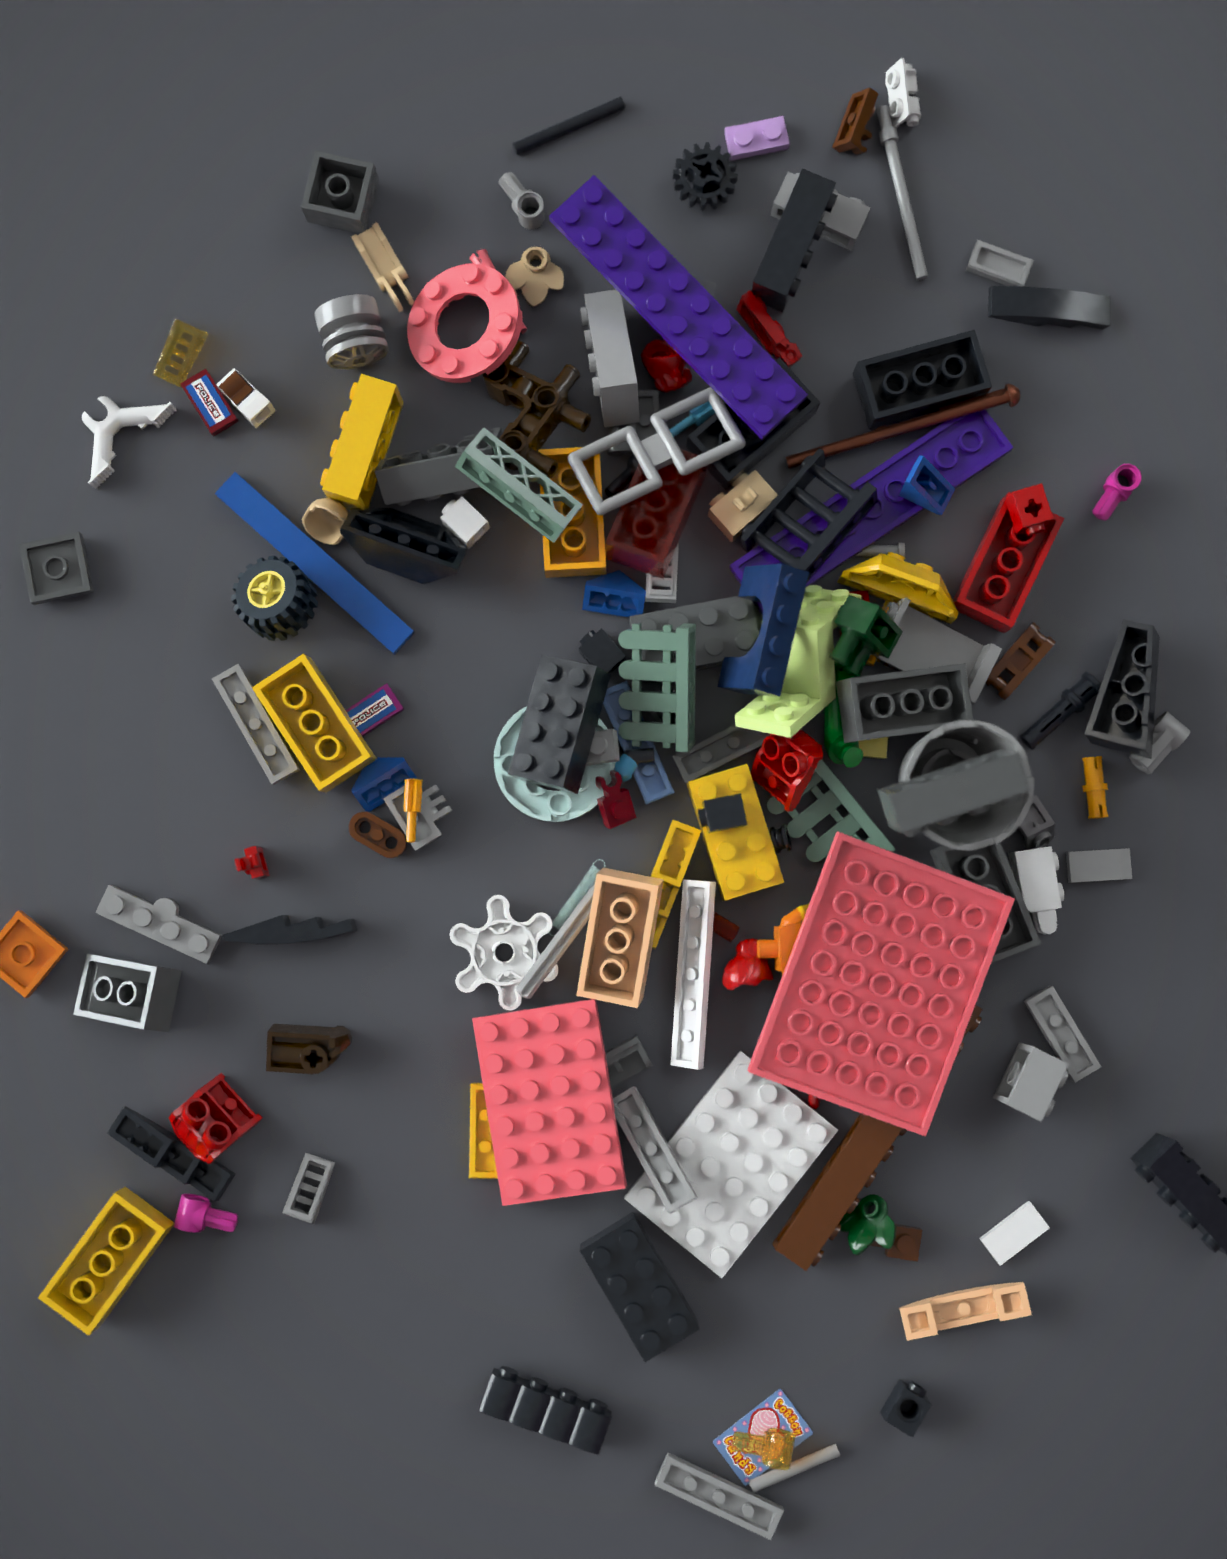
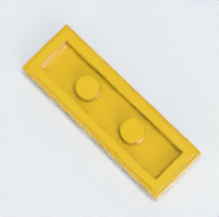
M471 1083L469 1178H498L483 1083Z

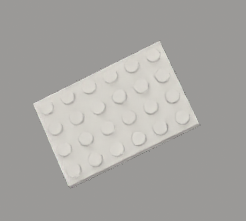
M742 1051L737 1053L667 1142L698 1198L675 1212L668 1213L646 1171L642 1173L624 1196L625 1200L721 1278L728 1272L838 1131L837 1128L784 1085L749 1073L747 1069L751 1059Z

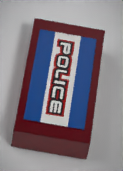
M206 368L180 383L213 437L239 421Z

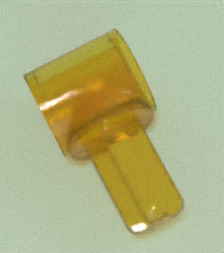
M769 1428L764 1432L763 1436L736 1431L732 1438V1449L738 1452L759 1455L762 1463L770 1468L789 1470L795 1434L779 1428Z

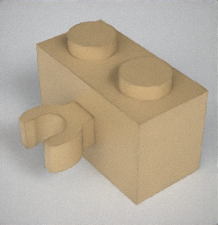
M756 470L749 475L746 472L741 474L732 483L734 488L726 495L723 492L719 493L709 503L711 508L709 509L708 517L731 543L741 535L745 526L750 522L754 523L778 496Z

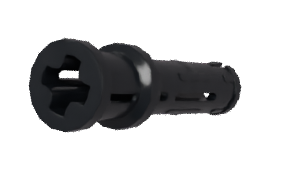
M1084 672L1081 675L1082 679L1070 690L1065 689L1062 692L1061 700L1020 735V739L1028 748L1034 750L1040 742L1071 714L1082 712L1085 709L1084 705L1099 693L1101 687L1100 682L1093 675Z

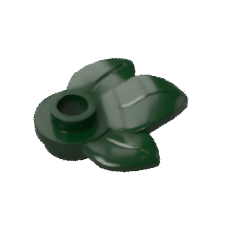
M870 1194L865 1196L851 1214L845 1213L839 1222L842 1225L840 1231L848 1233V1244L855 1255H860L874 1241L889 1250L894 1244L896 1225L888 1216L886 1201L879 1195ZM875 1205L874 1212L868 1214L869 1208Z

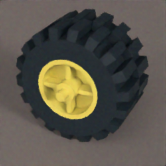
M275 555L269 556L268 560L262 557L257 559L255 565L251 563L247 565L246 568L248 570L245 573L240 572L237 577L239 582L234 583L232 588L236 592L231 595L232 602L235 604L233 608L235 613L239 615V618L258 636L266 637L271 641H275L277 637L281 641L287 640L288 635L291 634L293 637L298 635V630L301 627L305 629L308 626L307 620L314 618L313 608H317L318 601L315 599L318 596L317 591L313 587L314 584L293 561L290 562L282 556L278 559Z

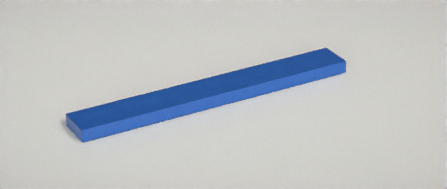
M236 472L214 493L290 562L293 561L313 583L394 655L415 633Z

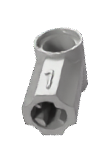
M1165 711L1154 721L1152 759L1131 754L1128 758L1139 770L1151 774L1170 751L1177 749L1186 740L1191 731L1168 711Z

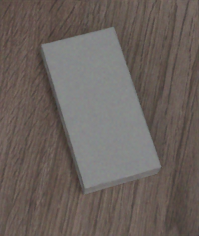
M977 240L966 271L1006 286H1025L1034 260Z
M1130 848L1066 852L1068 883L1132 879Z

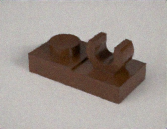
M871 87L852 94L832 147L837 152L842 153L851 149L856 155L866 153L867 149L861 145L860 140L866 141L872 138L871 132L865 129V126L875 112V103L879 95Z

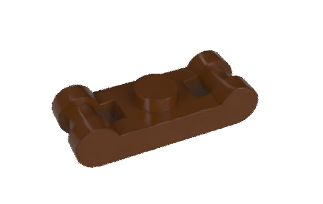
M1034 622L1024 630L1021 636L994 665L985 683L987 686L991 684L998 690V695L1003 700H1006L1056 643L1052 637L1044 636L1039 631L1040 627ZM1030 640L1038 646L1036 651H1033L1026 645ZM1003 670H1006L1013 676L1009 682H1006L999 676Z

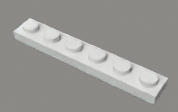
M683 879L670 1064L672 1066L696 1070L704 1068L716 882Z

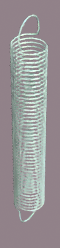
M594 866L593 870H589V875L584 876L583 884L578 885V890L574 891L573 896L568 899V904L564 905L562 913H558L557 919L552 922L554 927H561L562 921L567 920V915H571L572 909L576 908L577 903L586 895L587 889L591 888L594 877L600 871L597 867Z

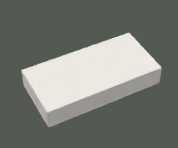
M1027 1201L979 1239L1001 1266L1050 1227L1032 1203Z

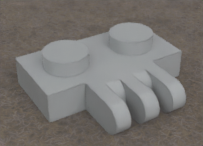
M404 785L383 799L406 835L407 812L403 811ZM437 785L422 792L421 812H417L416 841L411 843L415 851L420 850L442 836L435 822L452 812L449 805L443 807L440 811L437 810L436 807L446 801L443 795L431 800L430 796L439 791Z

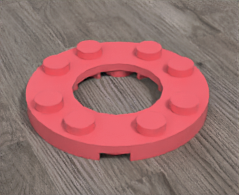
M463 264L449 268L426 283L411 308L407 325L408 344L414 358L421 367L435 378L450 383L471 382V378L483 373L488 375L497 369L514 349L522 327V310L520 309L518 294L512 284L497 270L481 264ZM466 295L480 297L486 302L489 309V323L486 332L479 341L468 348L458 350L447 348L441 343L437 332L441 312L453 300H460Z

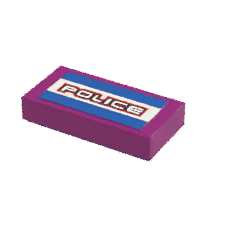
M386 683L345 711L362 737H364L403 711L404 708Z

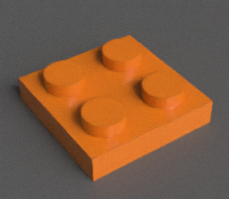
M18 910L0 931V978L24 998H29L69 949L25 912Z

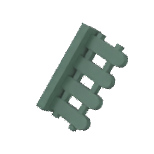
M633 623L632 629L624 630L618 637L621 647L632 649V660L622 662L618 668L619 675L623 679L632 680V690L623 692L618 700L619 705L623 709L632 710V720H627L620 725L619 735L625 740H632V746L640 747L642 741L663 742V748H671L672 743H676V752H689L695 746L696 624L683 623L676 628V631H672L673 625L665 624L663 625V630H642V623ZM642 650L663 651V661L642 660ZM672 651H676V662H672ZM642 680L663 681V692L642 691ZM672 682H676V692H672ZM642 711L663 712V722L642 721ZM672 712L676 713V723H672Z
M821 759L802 794L803 796L811 790L817 800L800 814L796 809L788 812L793 818L787 825L790 837L799 838L804 834L808 836L812 844L807 847L806 856L812 862H819L824 857L827 859L836 832L861 840L855 833L860 828L869 836L864 842L893 852L895 847L823 759ZM822 780L830 788L825 794L817 786ZM774 796L768 800L767 809L770 813L777 815L785 810L784 805ZM841 804L849 812L844 818L836 809ZM830 814L837 823L822 836L818 837L811 828Z

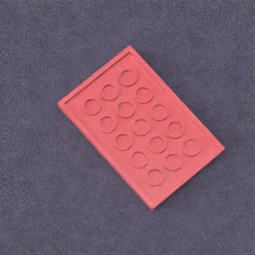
M588 999L473 1018L502 1206L626 1189L627 1182L597 1000Z

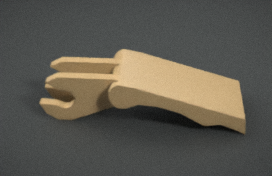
M376 222L372 225L373 227L359 235L355 234L351 238L381 291H387L398 311L402 312L403 307L391 287L398 284L408 303L412 306L414 300L402 282L409 277L379 224Z

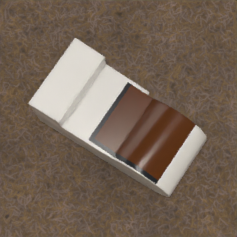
M234 368L216 384L232 402L234 407L256 429L276 411L271 402Z

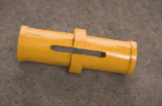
M1102 756L1082 758L1085 785L1082 788L1087 796L1088 819L1109 817L1105 790H1108V783H1104Z

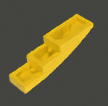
M674 819L671 822L650 876L664 879L652 945L653 949L657 947L702 831Z

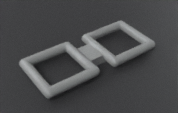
M711 387L652 414L650 421L657 433L642 441L639 439L634 428L627 426L568 455V462L597 515H604L659 489L663 481L657 470L674 463L678 472L685 476L744 448L746 441L722 398ZM709 401L727 432L730 441L687 461L665 422ZM627 441L648 480L603 501L582 461Z

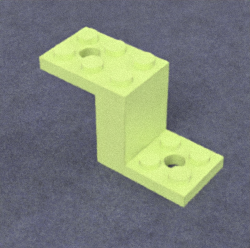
M809 585L805 588L781 696L758 695L735 714V724L737 727L791 738L836 698L834 660L829 657L834 649L833 629L837 627L834 621L838 616L839 608L845 603L847 597L851 595L861 599L860 594L849 593L846 589H822L819 585Z

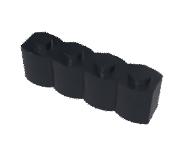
M501 1366L500 1369L493 1368L480 1405V1412L496 1419L508 1421L526 1430L538 1432L556 1441L568 1443L586 1452L599 1455L612 1418V1411L607 1409L608 1405L597 1399H590L589 1402L577 1398L578 1394L567 1388H560V1391L552 1390L548 1387L546 1381L536 1377H531L530 1380L523 1379L518 1376L519 1373L510 1367Z

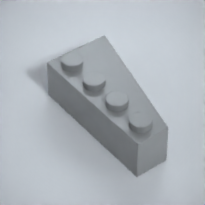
M617 290L584 294L585 307H580L582 326L588 325L589 329L584 330L586 349L592 348V353L588 354L590 373H596V377L592 378L594 396H599L604 427L639 423L638 384L621 294Z

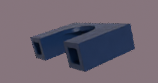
M785 564L745 566L738 597L762 604V626L754 646L746 655L742 657H724L717 687L748 695L781 696L809 572Z

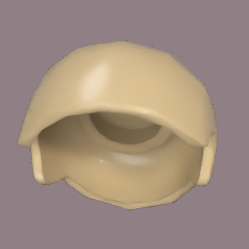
M328 497L317 499L308 507L302 518V523L306 532L315 540L323 544L337 545L344 538L340 533V528L349 515V511L339 501Z

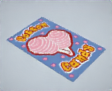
M778 1389L712 1442L744 1486H747L749 1480L760 1476L811 1436L813 1431L784 1392Z

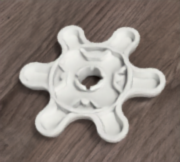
M494 895L487 902L488 920L483 927L472 928L467 924L459 923L450 930V940L452 943L467 949L471 956L469 966L457 975L456 986L460 991L469 993L483 983H490L498 990V1001L501 1007L506 1010H514L520 1006L522 996L516 991V987L541 955L537 949L538 941L543 935L549 933L552 928V920L548 914L541 912L534 914L526 922H517L510 915V904L506 897ZM502 943L509 944L513 949V956L509 961H501L496 956V948ZM557 964L544 980L545 982L556 978L559 971Z

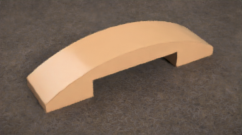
M1024 1282L995 1284L959 1290L926 1298L899 1308L907 1341L938 1335L937 1331L998 1318L1001 1322L1032 1315Z

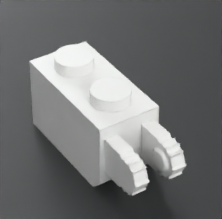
M1052 846L1008 853L1011 870L1029 913L1031 912L1035 930L1043 935H1051L1058 928L1055 909L1062 908L1061 901H1064L1063 886L1061 883H1058L1056 871L1059 870V860L1056 852H1052Z

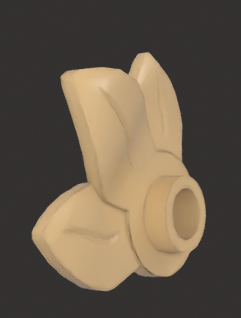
M541 247L528 248L523 253L521 261L511 264L505 274V278L512 284L515 290L522 289L525 300L533 307L540 305L545 300L549 289L562 290L564 285V275L561 268L551 262L550 255ZM534 259H538L542 263L538 267H533L531 262Z

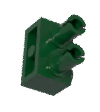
M849 595L845 603L839 608L838 616L834 621L841 629L842 635L829 657L843 665L841 669L853 677H860L871 654H878L889 659L903 631L879 605Z

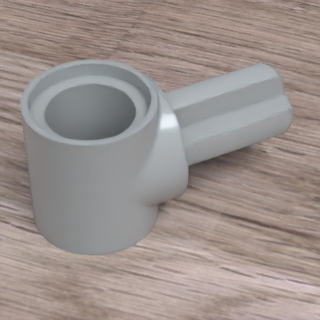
M512 172L502 175L499 185L512 200L511 208L517 214L519 223L529 230L539 228L545 219L542 197L531 189L526 190ZM528 207H535L536 209H538V211L534 214H526L523 212Z

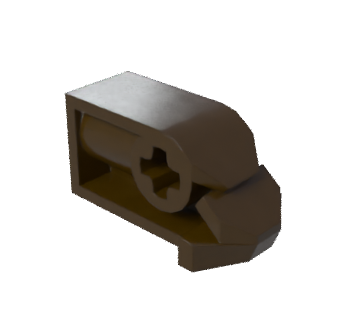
M274 1023L267 1031L266 1071L319 1074L334 1063L341 1055L340 1053L352 1043L350 1031L344 1026L338 1025L336 1027ZM313 1050H316V1051H317V1055H318V1056H321V1058H320V1059H316L315 1054H314V1053H311V1052H312Z

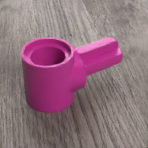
M1122 464L1107 477L1106 483L1103 486L1105 492L1092 510L1096 518L1103 521L1108 520L1120 501H1127L1133 490L1141 482L1140 470L1132 464ZM1118 475L1127 478L1129 482L1128 487L1122 486L1119 483Z
M182 1194L174 1227L193 1233L202 1232L206 1226L234 1232L238 1223V1215L211 1208L212 1204L206 1197L196 1194Z

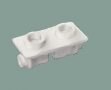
M901 58L886 72L889 113L892 126L896 128L903 122H907V126H915L921 118L919 98L909 96V94L915 95L918 92L916 70L912 68L911 64H905V58Z

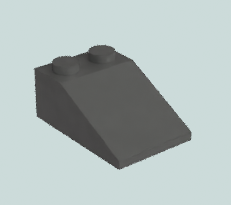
M86 953L73 1015L143 1030L169 1032L182 970Z

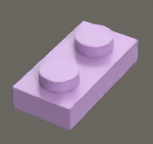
M783 116L725 128V137L728 151L731 154V161L789 149L790 143Z

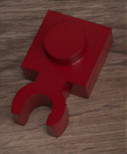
M614 770L609 771L611 782L606 785L603 777L597 776L595 778L596 786L604 793V796L598 798L597 802L604 825L608 829L637 818L629 790L625 788L620 789L622 778L619 772Z

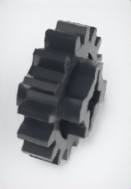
M706 142L704 149H700L696 143L692 153L685 149L683 150V159L677 158L675 167L677 169L673 170V179L676 180L674 182V190H682L680 192V200L683 201L689 198V207L691 208L696 203H699L701 211L705 210L706 204H710L713 209H717L718 200L726 204L728 200L727 194H734L735 185L733 184H736L738 174L734 173L737 164L736 162L729 163L730 152L724 155L720 154V145L715 150H711L709 142ZM718 165L721 167L723 172L719 171L717 167ZM687 180L692 182V188L688 184Z

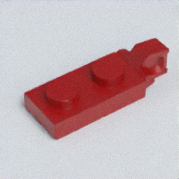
M751 290L743 294L736 310L769 354H774L777 359L781 358L789 368L799 362L802 358L796 343L789 342V339L785 337L783 327L778 321H773L767 313L763 300L755 297Z

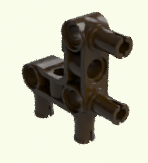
M518 340L511 354L497 369L488 375L486 373L482 375L487 392L492 399L505 406L511 405L522 411L514 423H509L499 440L512 450L518 449L515 451L517 454L551 479L558 469V463L556 460L538 452V449L542 448L561 422L581 432H585L591 423V415L571 406L568 401L569 391L580 378L578 369L570 364H566L553 383L540 379L519 368L530 354V349L528 345ZM504 463L507 468L514 471L518 470V467L513 463Z

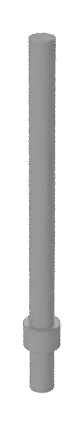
M882 105L876 109L881 128L879 137L881 145L885 146L916 280L920 281L928 278L896 143L899 138L896 127L892 126L888 106Z

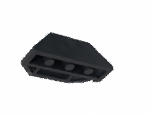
M352 508L340 528V533L366 564L421 584H427L456 574L467 552V549L459 543L458 539L448 528L393 508H370L366 510Z

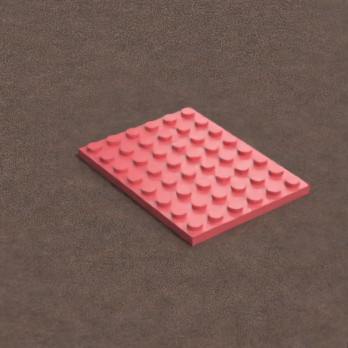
M836 832L748 1066V1072L926 1137L1015 898Z

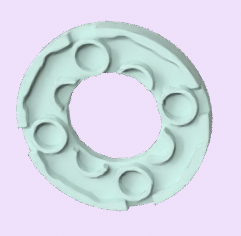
M527 706L522 708L507 721L496 741L494 769L501 791L514 807L537 820L563 822L585 815L598 805L597 799L604 796L603 791L596 786L595 778L597 776L603 777L606 785L611 782L609 771L614 770L616 761L586 766L578 794L563 790H546L534 783L508 775ZM599 718L596 731L607 730V727Z

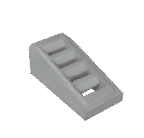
M648 541L645 602L676 603L679 547L677 541ZM653 564L671 565V566H656V565H653ZM653 576H664V577H671V578H660V577H653ZM652 586L670 587V590L652 589Z
M305 1153L282 1213L314 1225L335 1162ZM309 1164L324 1169L323 1176L308 1171ZM305 1177L319 1181V1187L303 1183ZM300 1190L316 1194L314 1200L300 1196ZM296 1202L311 1206L310 1211L306 1212L295 1208Z

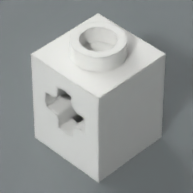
M462 496L457 501L451 500L442 510L443 515L440 518L443 525L468 549L490 529L488 521Z

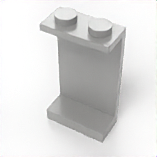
M906 597L897 603L893 602L886 613L903 633L889 659L878 654L873 656L900 671L965 663L971 704L976 703L1002 648L992 643L983 646L908 606L911 600Z

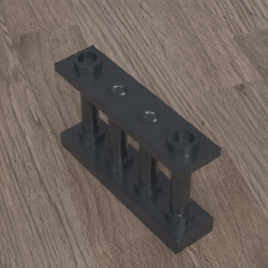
M820 448L813 456L809 455L804 459L800 466V471L754 523L750 522L745 526L740 538L743 550L746 553H749L757 544L781 563L809 572L807 582L878 502L877 488L867 482L861 489L857 488L854 490L823 468L826 465L825 454ZM815 477L848 500L846 507L841 512H834L804 490ZM795 499L828 522V527L821 535L819 533L815 535L785 513L786 509ZM777 522L808 544V550L802 557H794L764 534Z

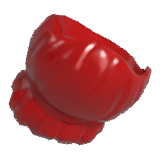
M652 340L645 346L641 353L642 363L652 378L655 379L657 390L665 393L675 391L687 386L692 381L691 371L685 367L686 361L666 341Z
M745 939L736 945V955L726 964L723 971L722 983L727 990H734L741 985L757 986L763 980L772 981L774 979L768 965V958L759 959L757 956L758 939Z

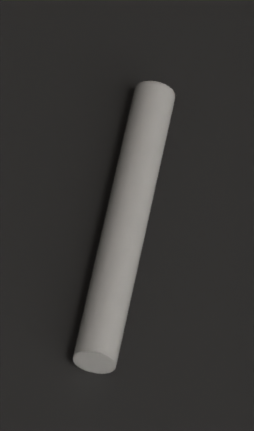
M835 1443L749 1480V1484L753 1493L841 1455Z

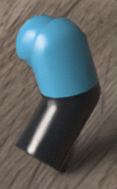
M654 748L624 751L620 761L615 763L614 771L619 772L622 781H628L639 764L655 763Z

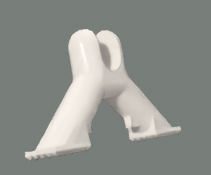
M100 396L97 399L108 410L107 417L103 421H95L85 411L83 412L82 421L95 434L91 480L88 482L93 488L98 489V486L103 481H106V478H109V475L114 472V469L111 467V460L116 456L112 451L113 436L122 427L139 426L143 430L147 425L154 424L159 428L176 411L171 402L165 405L119 408L110 398Z

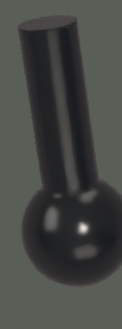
M634 454L628 459L627 469L604 490L608 497L611 498L617 495L635 477L645 476Z

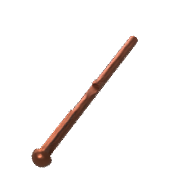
M1006 384L1004 389L941 407L939 411L890 426L884 425L867 433L785 457L788 468H793L801 465L807 456H813L819 448L824 451L826 458L1008 403L1012 408L1020 400V391L1015 385Z

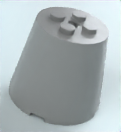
M963 720L951 722L935 729L910 747L900 764L898 783L1002 749L1019 753L1030 788L1029 792L1021 794L1022 799L1004 805H1002L1001 801L989 804L990 810L983 813L970 815V812H964L957 815L958 820L945 825H938V822L925 825L926 830L923 832L924 834L946 847L958 850H977L1003 841L1020 826L1032 802L1034 777L1031 774L1026 752L1013 736L1002 728L987 722Z

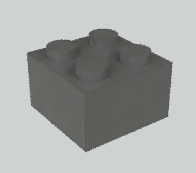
M315 150L301 205L307 222L359 234L366 231L379 181L375 164Z

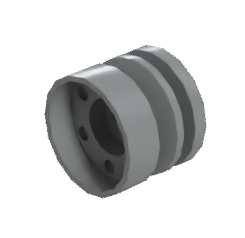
M363 294L342 296L332 299L316 309L314 316L321 337L326 338L323 341L322 347L326 352L325 358L329 367L334 369L359 368L373 364L388 354L389 347L384 339L386 336L382 327H379L381 316L374 297Z

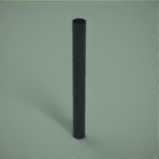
M620 96L512 143L516 155L620 111L625 108L624 101Z

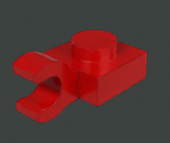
M260 846L245 848V857L234 859L237 872L245 871L247 875L251 874L252 879L257 880L270 876L263 849Z

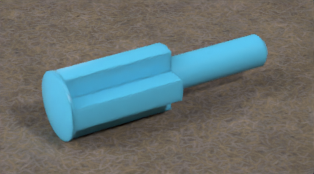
M708 401L689 411L690 416L670 428L669 430L673 437L694 423L699 426L715 413L710 402Z

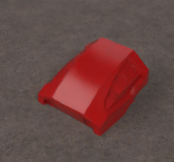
M801 729L791 738L770 734L764 738L762 747L756 754L751 770L752 780L760 784L781 802L787 812L793 811L799 804L818 762L823 758L822 746Z
M222 1073L201 1087L169 1116L175 1135L196 1158L209 1164L213 1163L218 1156L254 1128L263 1118L259 1113L256 1115L224 1080L225 1076Z

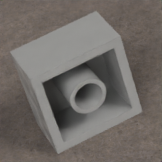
M1019 1042L993 1098L1042 1122L1044 1116L1048 1117L1053 1110L1055 1104L1053 1097L1057 1088H1062L1067 1080L1068 1071L1066 1069L1069 1064L1034 1046Z

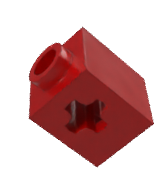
M1042 483L1013 491L1005 499L1016 534L1026 532L1027 536L1040 533L1046 530L1045 526L1053 519ZM1027 508L1028 511L1034 510L1035 515L1033 516L1032 513H1026L1025 509Z

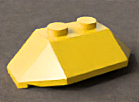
M888 552L887 555L881 553L844 570L838 578L837 583L859 591H868V594L892 603H897L906 597L911 600L908 606L927 616L949 624L955 621L959 614L940 574L933 572V568L927 564L916 563L914 565L905 562L903 556L893 552Z

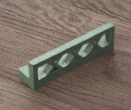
M484 427L466 447L455 465L458 470L553 543L583 505ZM484 440L493 447L495 455H485L476 447ZM504 463L516 465L520 475L508 473L504 468ZM529 482H537L543 486L544 494H535L531 491ZM553 501H562L571 508L566 517L555 509Z

